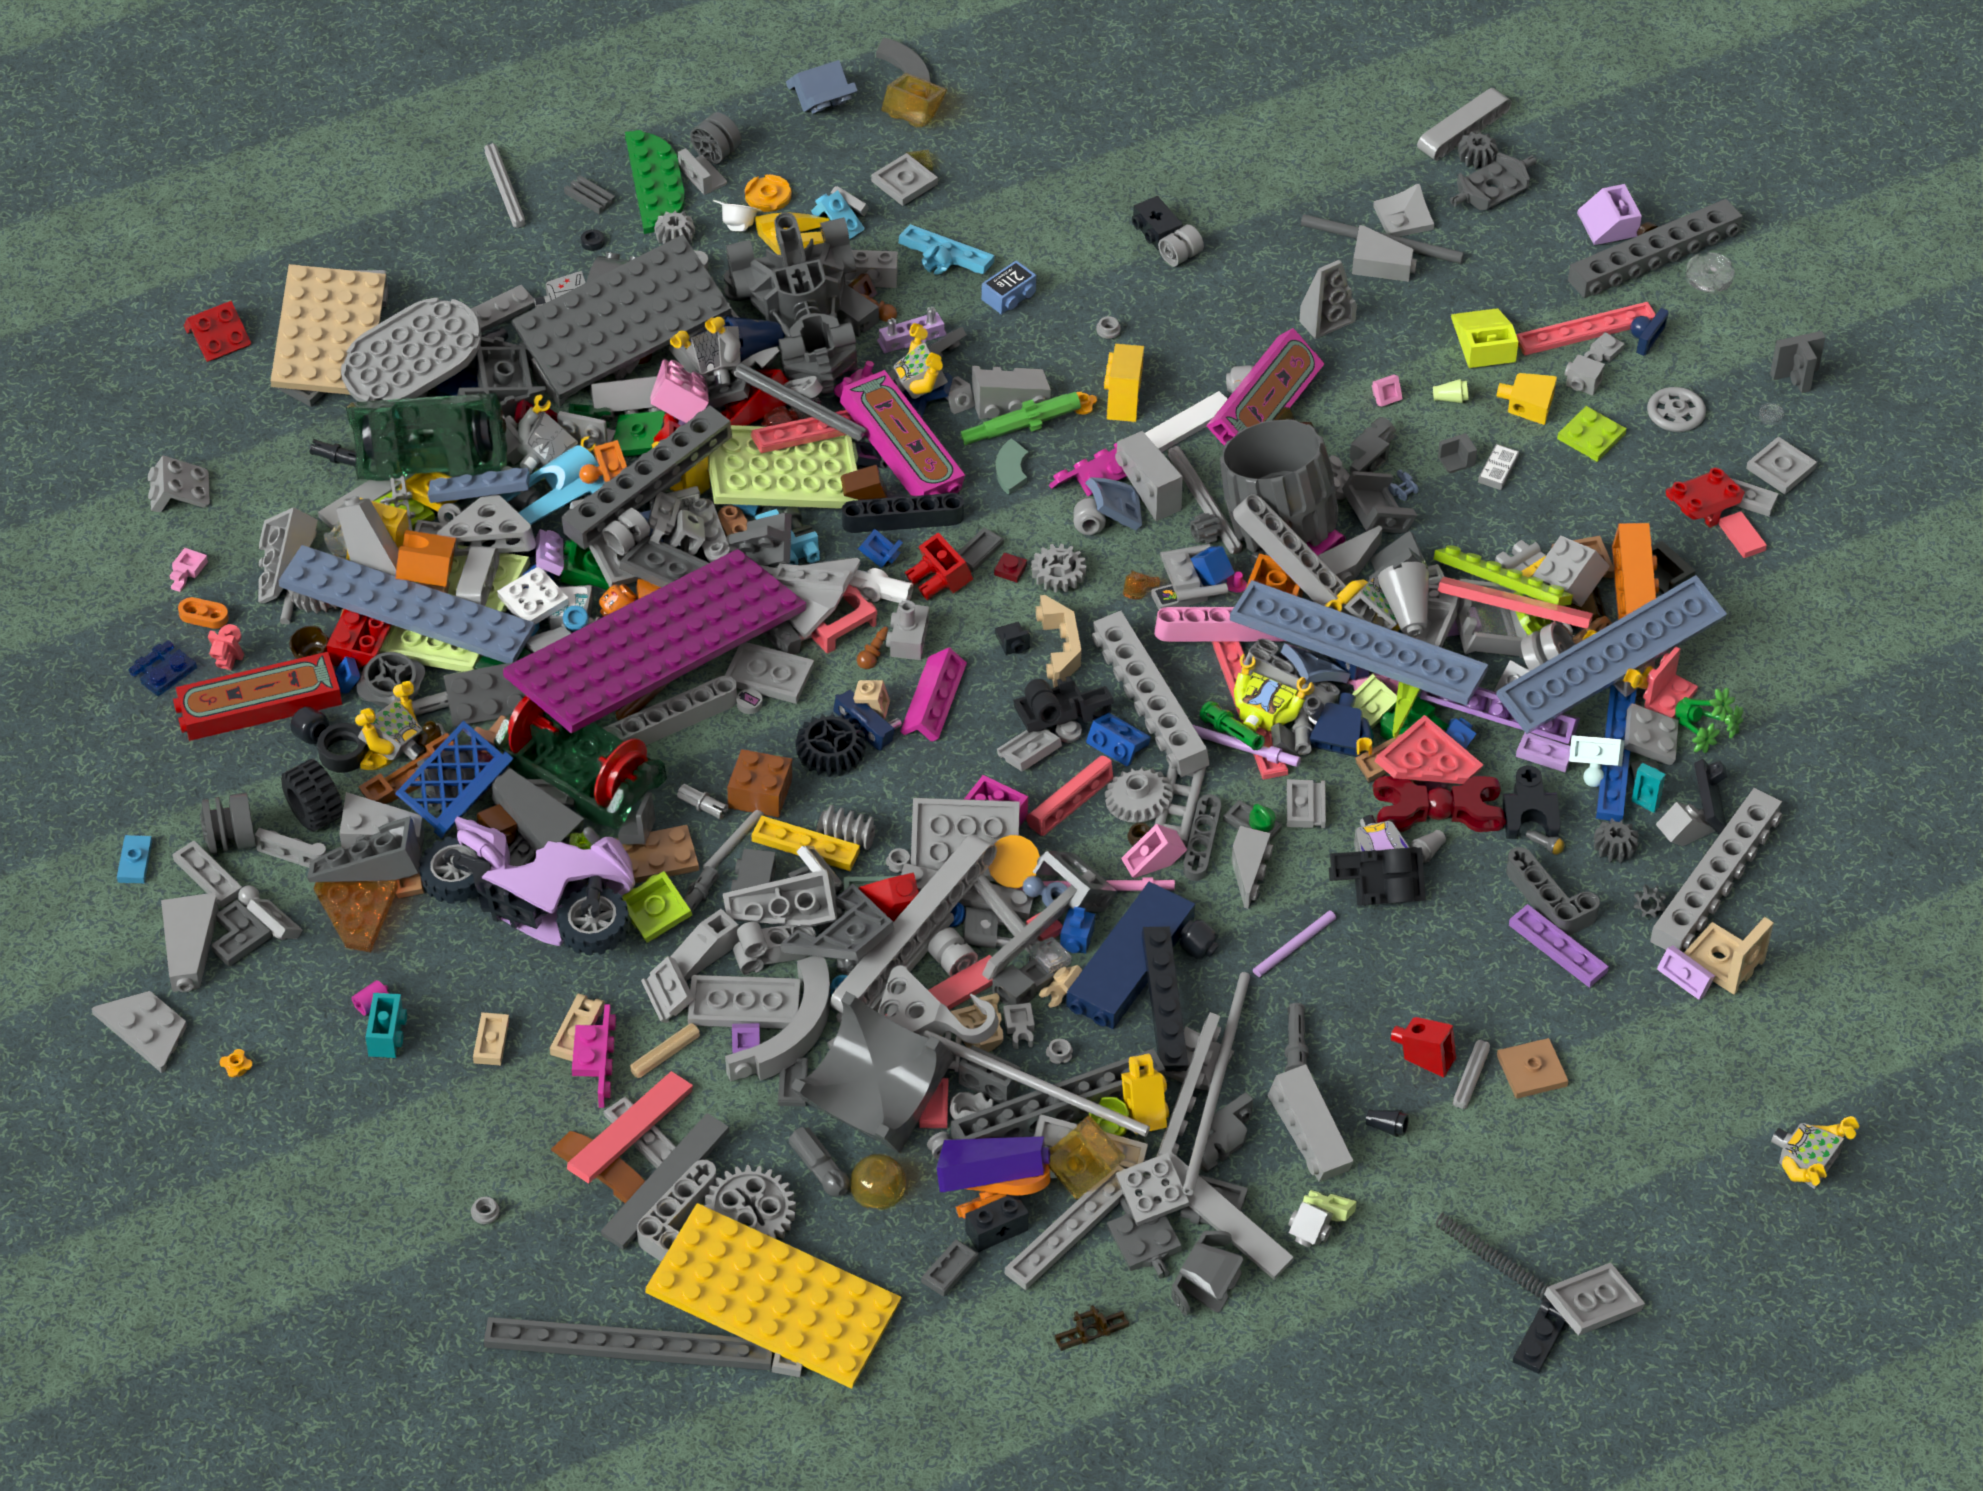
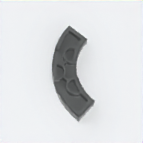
M883 37L876 51V58L885 60L903 71L907 82L905 98L927 102L930 93V76L923 60L907 46Z

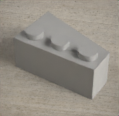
M972 366V395L979 419L995 418L1022 409V402L1031 399L1037 404L1051 398V389L1043 369L1014 368L1013 371H1002L1001 367H993L992 370H981L979 366Z
M1140 431L1118 441L1117 453L1115 454L1116 461L1126 473L1155 521L1181 511L1183 476L1147 435Z
M346 792L339 833L341 847L346 849L357 842L356 838L362 835L368 838L380 832L378 827L411 816L422 855L425 836L423 818L419 814Z

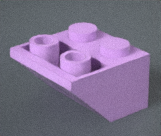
M1625 184L1602 188L1580 207L1577 212L1594 245L1637 237V230L1640 227L1642 217Z

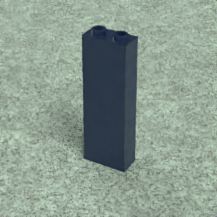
M1149 881L1067 990L1066 1007L1077 1015L1083 1014L1093 1019L1099 1026H1107L1114 1029L1148 983L1142 940L1143 927L1170 926L1172 947H1174L1180 939L1178 935L1190 920H1194L1195 903Z

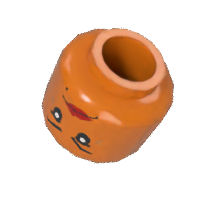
M614 584L599 599V604L602 608L600 613L605 617L634 602L637 596L626 585L621 584L619 586Z

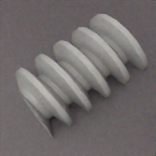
M830 805L828 810L821 814L816 832L824 833V835L831 837L834 836V838L841 840L844 839L847 842H854V844L860 845V847L864 844V848L868 850L872 845L875 835L874 817L870 816L865 823L864 814L860 813L858 818L854 819V811L850 810L846 817L844 816V808H840L836 814L834 813V805Z

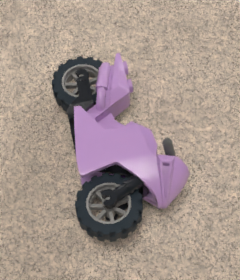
M457 817L455 819L458 831L457 838L449 836L445 837L441 842L439 840L434 842L433 847H428L424 851V857L420 858L419 872L423 887L427 890L429 896H435L437 901L443 902L445 900L450 904H455V901H460V903L466 902L468 898L472 897L474 899L478 896L482 912H491L493 921L498 922L501 919L510 924L512 928H517L544 943L560 946L564 941L567 948H573V951L579 954L581 952H584L585 955H593V953L604 954L606 953L605 950H613L619 942L622 943L626 939L625 934L630 931V916L626 901H623L622 895L631 891L635 886L631 859L619 840L613 837L600 839L591 827H586L583 830L584 836L592 844L591 849L582 850L562 842L548 841L544 848L536 850L534 862L522 866L510 865V852L506 836L495 828L479 825L473 820ZM440 873H446L443 877L437 875ZM612 917L610 922L604 921ZM574 925H583V926L579 929V928L575 927Z

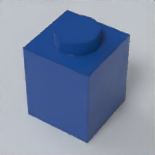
M1223 546L1209 547L1190 558L1203 585L1224 584L1228 581V577L1235 574Z

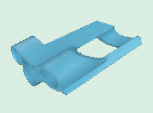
M577 445L531 474L529 487L545 477L553 490L520 511L519 514L532 525L585 494L592 495L605 483L603 476H599L598 480L593 484H586L580 479L579 472L586 464L598 467L599 465L595 457L586 448ZM521 492L503 493L500 496L508 502Z

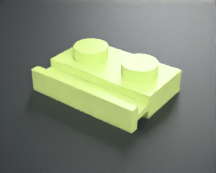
M1374 674L1352 694L1356 697L1353 708L1362 710L1363 717L1369 720L1371 729L1381 721L1385 713L1391 711L1396 706L1397 695L1380 682Z

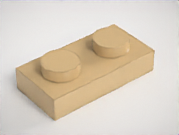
M481 1013L473 1054L474 1063L501 1065L509 1026V1015Z

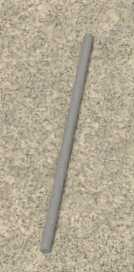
M1242 972L1239 975L1182 1190L1185 1195H1192L1194 1193L1250 980V975L1246 972Z

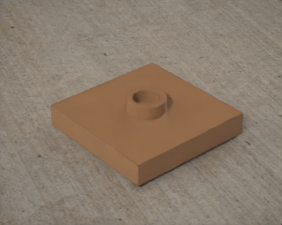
M1549 1038L1497 1051L1498 1060L1516 1099L1568 1086V1079Z

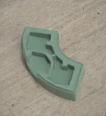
M1012 438L1002 446L996 458V477L1001 488L1008 495L1027 483V477L1022 472L1021 466L1028 458V451Z

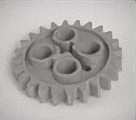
M749 1165L746 1166L745 1172H741L738 1167H735L734 1175L725 1171V1180L717 1177L716 1186H709L710 1195L705 1196V1204H707L704 1205L705 1207L742 1224H751L748 1227L775 1239V1236L784 1239V1230H791V1221L795 1220L794 1211L796 1210V1202L793 1201L794 1192L789 1191L788 1182L781 1184V1175L772 1178L771 1169L763 1174L761 1173V1166H758L755 1172L751 1171ZM757 1189L759 1192L752 1193L749 1190ZM729 1202H732V1203H735L736 1205H734V1206H727V1205H725V1204H726V1203H729ZM766 1210H773V1211H775V1212L769 1214V1213H765L764 1211H766Z

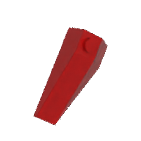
M754 369L782 385L788 382L781 370ZM751 385L747 398L742 401L725 404L726 409L721 414L729 419L733 426H746L766 416L768 412L769 414L772 413L773 409H780L786 406L787 403Z

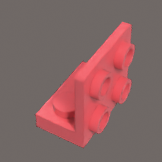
M1675 647L1670 654L1666 653L1660 662V666L1650 671L1647 677L1648 688L1643 696V699L1646 700L1644 708L1673 719L1676 718L1675 709L1678 702L1684 699V697L1691 699L1698 689V686L1676 675L1681 650L1678 647Z

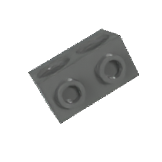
M974 1045L970 1048L1021 1071V1067ZM965 1058L959 1063V1084L977 1093L982 1092L984 1096L999 1103L1009 1101L1020 1088V1082Z

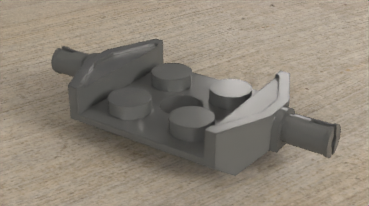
M1499 152L1496 161L1466 177L1462 173L1458 174L1457 185L1459 194L1451 197L1450 203L1456 207L1465 201L1466 203H1471L1479 210H1487L1529 188L1530 178L1526 169L1537 163L1536 158L1531 155L1521 161ZM1494 184L1498 187H1488L1487 185Z

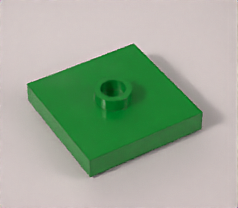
M665 411L619 415L613 441L618 440L623 457L642 455L652 449L654 437L664 427Z

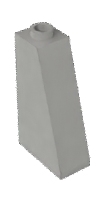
M359 496L345 499V503L336 508L350 561L396 576L399 549L369 498L359 499Z
M208 893L161 900L172 992H189L192 989L200 988L216 925V914L219 912L216 894Z

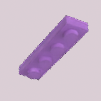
M1528 904L1510 918L1509 926L1589 988L1607 974L1609 966Z

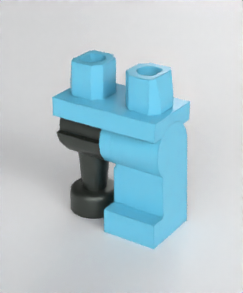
M787 508L783 513L792 515L789 564L798 565V559L803 557L809 563L819 561L820 551L817 533L813 531L812 526H803L801 523L802 515L798 508ZM775 509L756 515V520L777 515L779 512Z

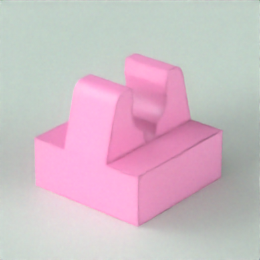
M1391 375L1373 382L1372 391L1379 406L1382 407L1403 399L1398 376Z

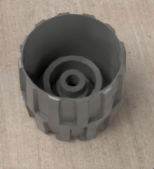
M1269 420L1244 428L1226 442L1223 447V456L1220 457L1225 501L1237 539L1240 541L1245 540L1248 550L1255 553L1261 546L1234 519L1233 511L1250 494L1261 497L1305 544L1309 542L1315 547L1328 538V533L1334 531L1338 522L1337 501L1330 459L1324 439L1318 435L1316 428L1309 424L1300 423L1297 420Z

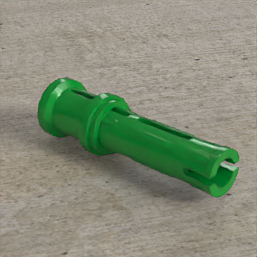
M1208 701L1202 706L1199 715L1204 723H1211L1218 732L1229 733L1253 750L1258 751L1263 747L1265 738L1234 719L1231 711L1221 709L1215 701Z

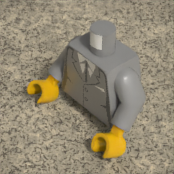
M542 395L535 397L534 408L530 407L519 422L518 440L520 443L517 450L525 457L520 463V467L528 468L529 473H532L536 467L538 469L542 468L558 456L575 447L578 443L577 440L544 412L550 408V400L544 406L538 405L543 397ZM585 436V437H583V438L581 439V445H579V446H582V447L586 448V447L583 445V443H584V441L587 440L590 436ZM596 443L593 444L590 448L586 449L588 451H592Z

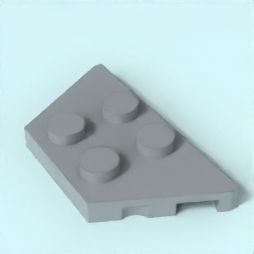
M151 991L92 1008V1013L161 1073L166 1070V1063L171 1053L174 1054L178 1046L177 1041L183 1036L187 1027L186 1021Z

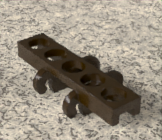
M1091 1305L1090 1311L1081 1314L1075 1311L1073 1321H1076V1328L1056 1334L1055 1340L1060 1350L1063 1351L1082 1343L1087 1344L1089 1341L1104 1335L1110 1336L1113 1332L1129 1327V1321L1126 1320L1123 1311L1104 1317L1102 1313L1098 1314L1099 1310ZM1093 1316L1095 1323L1084 1327L1082 1320ZM1117 1318L1123 1320V1322L1113 1325V1320ZM1089 1328H1095L1097 1334L1089 1336L1086 1331ZM1078 1333L1079 1338L1074 1339L1073 1335ZM1064 1337H1067L1071 1340L1062 1344L1060 1343V1340Z

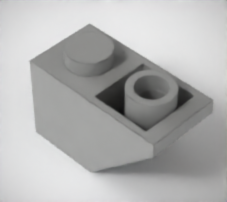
M1676 802L1656 823L1657 827L1671 843L1680 846L1687 845L1715 831L1706 822L1703 808L1699 810L1691 804L1685 805Z

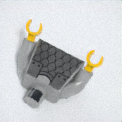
M711 317L705 322L708 331L691 338L692 342L688 341L689 335L686 331H679L670 338V343L675 348L684 346L685 351L698 363L700 373L703 375H714L716 386L722 387L730 385L728 371L735 369L741 363L738 326H724L725 321L722 317Z

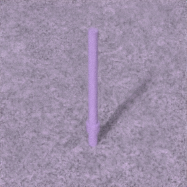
M1193 725L1200 738L1265 757L1267 761L1276 764L1282 762L1298 767L1301 757L1285 753L1281 748L1263 746L1260 750L1256 751L1235 737Z

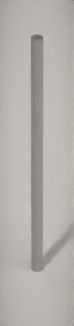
M928 1030L923 1034V1037L929 1038L930 1035L937 1038L951 1053L1142 1136L1146 1137L1149 1132L1150 1126Z

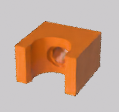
M405 530L403 546L399 548L395 579L446 587L453 567L456 538Z

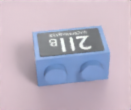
M1016 260L982 283L981 300L1002 315L1007 310L1014 309L1025 298L1033 296L1036 291V275Z

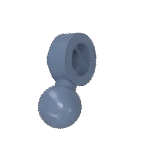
M1029 876L1023 882L1025 894L1030 897L1041 895L1046 907L1054 901L1051 895L1058 898L1068 889L1066 885L1060 882H1052L1045 886L1043 881L1037 876Z

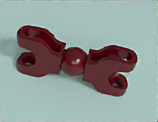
M1392 776L1379 777L1372 785L1373 794L1377 800L1393 804L1385 806L1379 811L1377 823L1391 821L1399 832L1410 829L1417 822H1426L1427 816L1438 821L1451 816L1452 822H1461L1476 832L1499 831L1506 823L1504 811L1500 807L1484 803L1486 801H1495L1501 792L1500 782L1495 777L1474 776L1461 786H1452L1451 792L1441 787L1433 788L1427 792L1426 786H1418L1409 779H1398Z

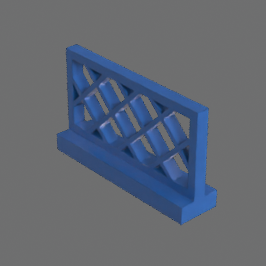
M463 721L397 790L396 795L435 828L434 833L442 839L456 824L455 819L457 817L461 818L492 785L494 779L508 768L513 758L507 752L502 754ZM462 730L471 737L472 745H458L457 736ZM443 751H454L455 763H442L441 753ZM459 751H472L473 763H460ZM477 751H487L494 758L490 762L478 763ZM442 768H456L457 780H443ZM461 768H474L475 778L473 780H462ZM426 769H438L439 781H425L424 771ZM410 786H421L422 798H412L405 791ZM426 786H439L440 798H427ZM444 786H458V796L456 798H445ZM427 804H441L442 814L436 819L428 812Z

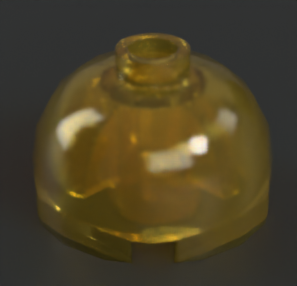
M871 1154L855 1165L851 1174V1193L855 1201L863 1207L885 1210L895 1206L904 1196L906 1176L900 1163L891 1156Z

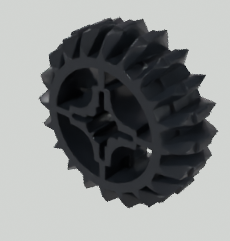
M833 712L827 717L822 713L819 719L812 716L810 722H804L803 728L799 729L797 739L795 740L796 754L800 758L802 766L807 765L809 772L816 769L818 776L823 771H826L828 777L832 772H836L840 776L843 769L849 773L851 766L857 768L859 761L863 760L866 750L865 734L861 731L860 725L854 724L852 718L845 720L843 714L835 717Z

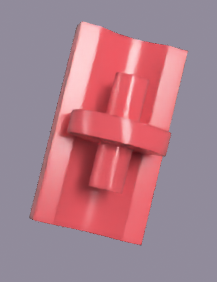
M228 624L220 629L218 635L215 631L209 632L208 639L212 644L209 654L212 658L217 659L215 662L216 666L232 670L235 659L242 661L245 655L238 644L241 640V631L237 626Z

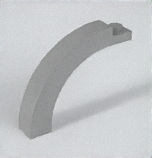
M811 956L797 961L798 978L800 979L804 994L801 1006L793 1020L779 1034L766 1042L725 1056L726 1072L730 1082L746 1078L757 1073L760 1081L780 1073L782 1069L785 1068L786 1070L792 1066L798 1058L803 1057L814 1046L825 1028L830 1012L829 972L824 957Z

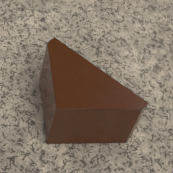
M877 465L841 476L843 494L846 497L857 500L888 498L886 486Z

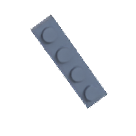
M512 468L506 471H488L483 474H465L460 477L430 480L428 498L430 503L526 491L529 489L530 482L529 469Z

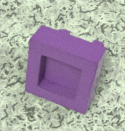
M760 1023L732 1024L733 1053L760 1044Z

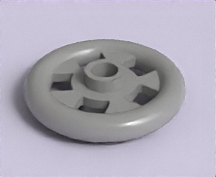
M1668 387L1657 391L1651 396L1647 405L1648 415L1657 426L1672 432L1690 431L1698 427L1706 416V407L1703 400L1693 391L1681 387ZM1669 397H1679V399L1670 400ZM1692 402L1695 407L1689 408L1687 403ZM1658 403L1665 404L1664 409L1657 408ZM1687 415H1690L1691 417H1693V418H1692L1691 420H1689V421H1686L1685 419H1683V418H1685ZM1665 416H1669L1670 418H1673L1675 420L1673 422L1665 419Z

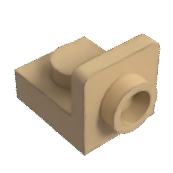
M883 680L858 681L853 698L855 703H867L869 707L885 720L890 699Z

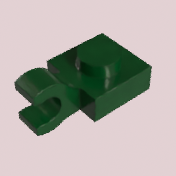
M569 403L568 413L602 420L601 417L603 415H611V409L607 407L594 408V405ZM606 421V428H609L610 421Z

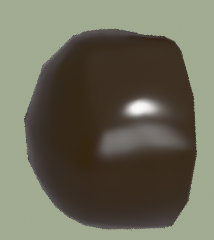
M304 626L296 630L290 637L289 647L296 659L327 652L329 638L318 626Z

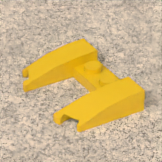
M781 213L756 216L755 222L758 235L776 254L781 255L776 239L774 221ZM791 213L797 220L800 232L818 228L820 223L829 221V218L811 214ZM821 232L800 233L804 249L812 238L814 245L824 243Z

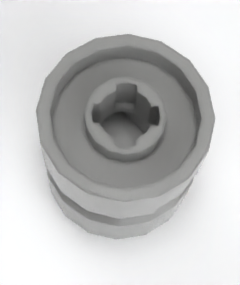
M1188 224L1175 231V233L1162 238L1158 244L1161 256L1173 267L1186 261L1187 258L1200 253L1204 248L1200 233L1195 227Z
M633 508L627 509L618 517V521H612L602 530L607 544L619 555L627 553L634 547L635 542L642 541L651 532L645 518Z
M954 928L943 929L929 942L928 952L938 963H941L942 968L950 977L973 965L978 960L976 952L967 943L964 944V939Z

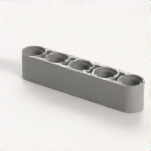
M1490 88L1426 131L1420 137L1417 148L1435 161H1438L1439 157H1444L1454 150L1455 146L1458 147L1463 139V135H1469L1470 132L1477 134L1486 128L1487 124L1490 125L1503 115L1501 114H1506L1511 107L1512 101L1496 89Z

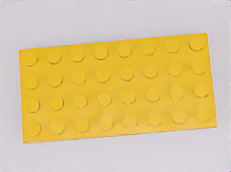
M698 1203L650 1279L645 1293L769 1351L776 1352L795 1363L798 1362L802 1366L851 1389L901 1301V1296Z

